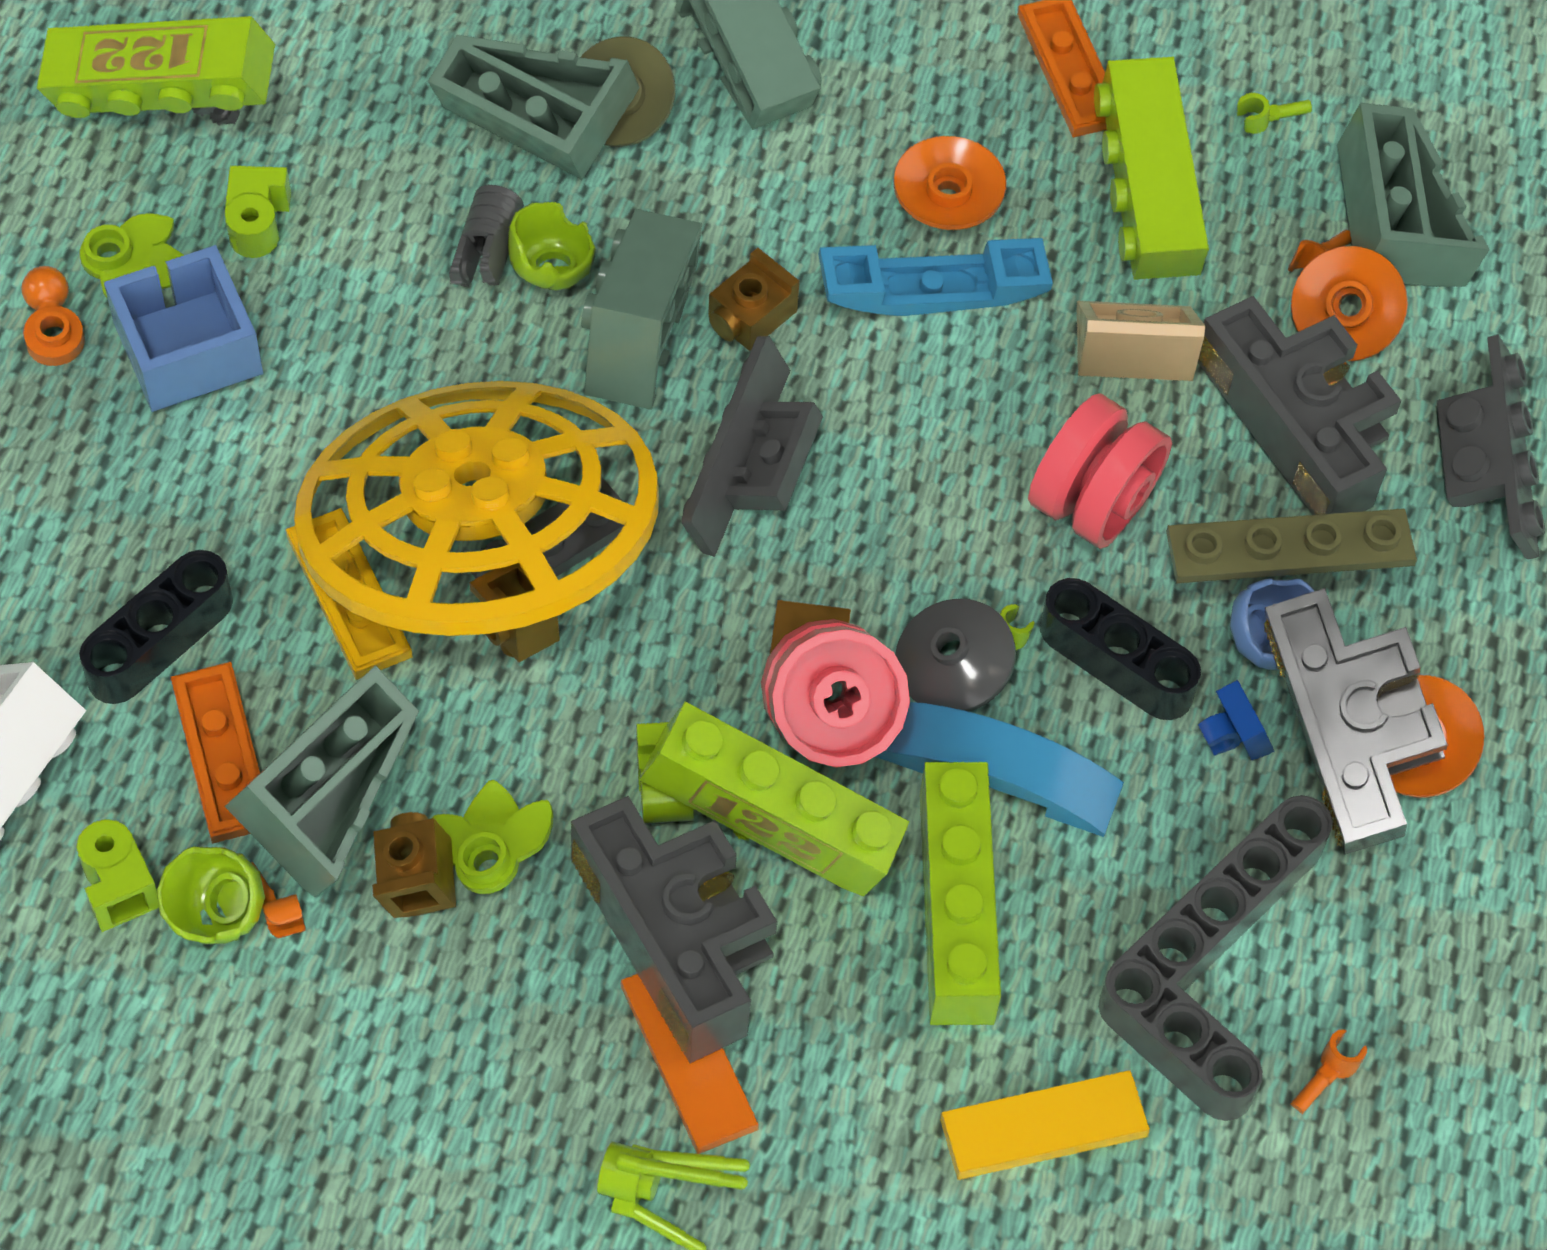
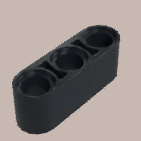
M196 550L181 556L85 639L81 645L79 655L88 688L96 699L103 703L118 704L133 698L226 617L231 610L233 597L226 564L219 555L211 551ZM212 586L211 589L204 592H193L198 587ZM155 625H168L160 631H147ZM111 664H123L114 671H101Z
M1066 578L1057 581L1050 587L1045 598L1040 622V633L1043 640L1051 648L1155 718L1174 720L1181 718L1189 711L1201 677V666L1198 659L1188 649L1086 581L1077 578ZM1059 614H1073L1077 616L1079 619L1068 620L1066 618L1061 617ZM1109 647H1121L1129 653L1118 654L1111 651ZM1159 681H1171L1176 683L1180 688H1168L1166 686H1163Z

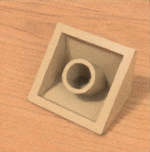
M1077 301L1078 376L1193 381L1204 340L1205 325L1191 306Z

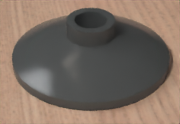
M950 599L925 608L908 623L899 638L895 655L907 675L909 696L915 702L970 712L989 703L1006 686L1014 669L1016 646L1008 624L993 608L971 599ZM952 641L960 642V646L955 653L951 655L941 654V649L947 643Z

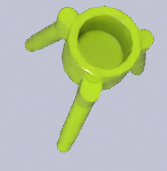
M612 1141L606 1150L601 1164L597 1193L614 1198L611 1208L612 1213L633 1218L688 1250H707L703 1242L639 1205L640 1199L649 1201L654 1199L661 1177L717 1187L745 1189L748 1185L746 1177L722 1171L746 1172L750 1168V1163L748 1160L741 1158L654 1150L633 1144L631 1147Z

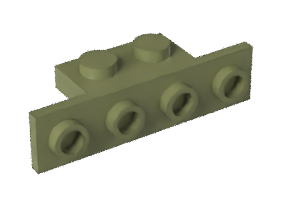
M1405 508L1168 525L1166 530L1176 583L1415 566L1417 561Z

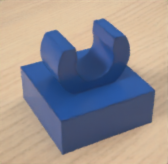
M1236 680L1217 690L1216 693L1226 712L1212 715L1198 724L1214 756L1235 749L1241 742L1251 760L1274 752L1267 733L1239 681Z

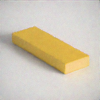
M342 508L313 518L314 531L320 543L349 524ZM295 526L285 529L287 539L355 679L362 678L375 665L380 670L413 658L412 649L402 630L383 626L354 614L325 593L311 577L301 557ZM359 543L334 560L342 570L361 583L382 591Z
M1131 1070L944 1111L941 1113L940 1118L957 1180L1146 1138L1150 1131Z

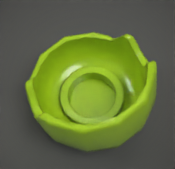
M556 202L530 203L515 212L509 226L508 251L511 266L525 281L543 289L555 291L568 289L586 277L592 268L596 247L591 235L588 234L587 223L583 221L576 225L570 222L564 214L563 206ZM548 259H559L568 266H553L550 262H545L542 266L539 265Z
M193 846L183 850L165 866L157 888L160 916L177 935L186 940L203 944H226L239 940L241 935L248 934L259 921L265 899L259 870L243 854L222 847ZM217 902L226 917L222 916L217 909ZM203 909L210 917L212 925L202 924L201 911Z

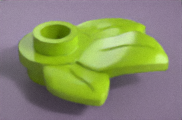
M139 214L129 218L120 227L108 224L100 225L87 233L79 251L81 264L89 275L100 279L102 291L106 298L105 281L154 265L159 275L161 289L171 287L166 261L184 256L178 250L166 244L174 228L173 218L159 214ZM108 251L117 252L116 255L111 257H100Z
M489 780L474 797L463 817L454 814H438L432 818L451 837L453 866H455L461 883L471 892L491 894L503 889L514 879L520 862L538 853L543 848L550 836L554 815L551 803L548 800L536 801L519 809L513 797L501 784L495 780ZM497 860L489 869L479 871V867L483 862Z

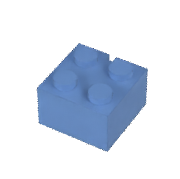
M216 245L166 261L175 303L174 306L168 308L165 307L159 275L155 265L104 282L113 323L151 412L263 374L256 332Z

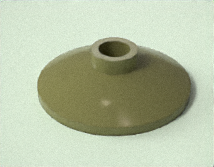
M627 36L605 39L583 53L581 58L607 62L610 61V58L628 60L640 87L604 145L611 147L631 146L655 134L670 115L676 92L673 71L663 54L650 43Z

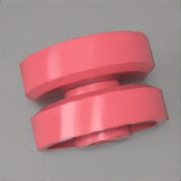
M1101 393L1092 395L1082 403L1063 425L1041 460L1030 485L1028 501L1031 506L1055 521L1073 514L1072 528L1075 534L1099 549L1108 547L1146 502L1163 472L1173 444L1170 436L1146 421L1137 423L1127 429L1128 414L1126 409Z
M836 619L807 622L786 634L768 656L761 680L764 709L777 732L792 748L809 761L836 768L863 764L887 750L903 729L910 705L907 675L894 652L859 625ZM839 681L842 684L840 696L834 700H825L833 693L831 685Z

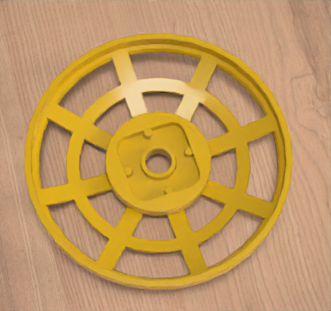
M511 381L473 382L436 388L400 399L372 412L343 431L321 452L307 471L297 494L294 522L300 554L311 577L330 598L352 613L380 625L412 633L444 636L490 634L526 627L559 616L592 599L614 583L637 560L652 535L659 509V486L651 452L638 432L620 415L597 401L565 389L537 383ZM470 399H471V400H480V401H466V402H461V403H455V404H450V405H444V406H441V407H438V408H434V409L429 408V407H432V406H435V405H438V404L451 403V402H457V401H463V400H470ZM535 402L564 408L588 417L605 428L580 430L574 423L561 415L531 404ZM470 413H494L486 426L451 429L442 420ZM522 416L544 423L561 434L530 441L523 435L511 430ZM402 417L406 418V420L381 434L365 449L360 457L341 459L353 447ZM416 429H419L428 439V441L413 451L410 456H381L394 442ZM627 445L631 448L638 468V494L634 506L600 492L602 470L595 448ZM574 451L578 453L582 464V480L580 485L547 477L544 459ZM368 476H398L401 494L369 511L364 497L366 480ZM349 477L346 501L349 517L352 522L320 543L314 531L311 513L312 500L317 488L322 481ZM477 480L472 486L463 485L469 481ZM545 499L569 505L555 521L533 535L525 526V523L540 510ZM590 512L624 525L618 536L599 555L575 572L559 580L543 555V552L552 549L569 537L587 519ZM407 515L414 525L430 535L425 547L421 548L397 539L385 531L383 527ZM501 535L507 544L502 547L482 551L450 552L454 541H477ZM362 540H365L370 547L385 557L406 566L414 567L416 571L407 598L387 594L361 583L342 570L334 560ZM519 563L534 589L516 596L484 602L451 604L433 602L442 572H482Z

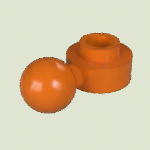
M50 266L36 267L26 274L21 286L25 302L31 308L37 310L27 319L24 326L23 334L29 355L38 363L48 366L63 365L74 360L83 350L85 336L82 323L73 311L61 307L69 293V286L65 276L59 270ZM52 327L63 329L57 336L50 337L43 334Z

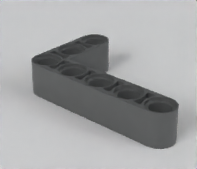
M1299 795L1290 797L1282 802L1113 963L1107 972L1100 994L1098 1007L1101 1017L1106 1024L1204 1113L1214 1119L1229 1121L1244 1115L1250 1108L1261 1084L1263 1070L1260 1060L1253 1051L1189 996L1185 990L1292 888L1321 857L1331 833L1332 818L1330 811L1325 805L1313 797ZM1287 830H1300L1307 834L1311 840L1296 839ZM1245 869H1260L1270 879H1255ZM1203 909H1219L1227 915L1229 920H1214L1207 916ZM1165 948L1176 949L1183 953L1187 960L1182 962L1171 961L1164 957L1160 950ZM1121 989L1134 990L1145 1001L1137 1004L1128 1003L1121 999L1116 991ZM1168 1032L1182 1033L1189 1037L1193 1046L1185 1048L1175 1046L1168 1041L1165 1034ZM1219 1075L1230 1076L1238 1081L1242 1090L1236 1092L1226 1091L1218 1086L1214 1077Z

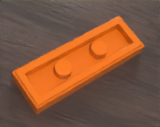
M1041 0L1019 5L1017 12L1019 20L1072 137L1107 130L1105 117H1097L1094 107L1095 84L1103 83L1105 71L1073 1Z
M227 662L171 676L212 844L248 835L250 832L225 807L260 773L232 663Z
M635 974L622 979L621 988L696 1153L701 1154L757 1131L759 1124L724 1049L721 1048L689 1063L639 975Z

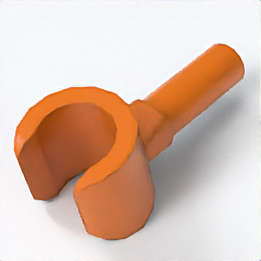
M1344 230L1321 244L1311 240H1302L1288 270L1291 272L1294 269L1305 268L1320 254L1348 245L1352 242L1350 231Z
M260 873L265 895L263 911L270 933L276 938H282L305 931L306 928L297 895L294 894L276 900L274 891Z
M1345 1029L1337 1030L1332 1034L1321 1054L1322 1065L1315 1072V1076L1290 1103L1301 1114L1309 1108L1328 1085H1331L1336 1078H1348L1355 1074L1366 1056V1046L1355 1057H1346L1337 1050V1046L1341 1043L1347 1032Z

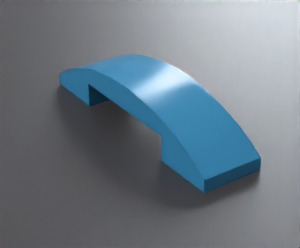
M1042 238L987 240L983 254L879 259L876 245L820 247L818 253L827 301L849 309L874 314L910 316L1006 306L1049 292L1053 285Z
M910 702L903 729L887 750L875 756L923 773L925 762H988L989 788L1046 807L1045 817L1102 837L1105 836L1124 784L1123 781L1091 760L1033 732L987 716L927 703Z

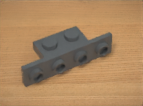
M1497 334L1487 337L1493 385L1437 400L1446 496L1452 507H1467L1506 497L1510 536L1526 559H1534L1539 557L1537 536L1545 534V523L1541 508L1532 497L1531 486L1539 484V474L1535 458L1526 447L1525 437L1533 434V424L1526 403L1521 401L1520 388L1527 386V375L1519 353L1510 354L1501 337Z
M757 336L749 357L744 361L737 386L729 404L723 411L722 422L712 446L704 457L700 475L690 498L684 505L681 519L683 526L700 551L713 557L716 556L734 509L786 511L823 418L814 402H778L791 370L770 336Z

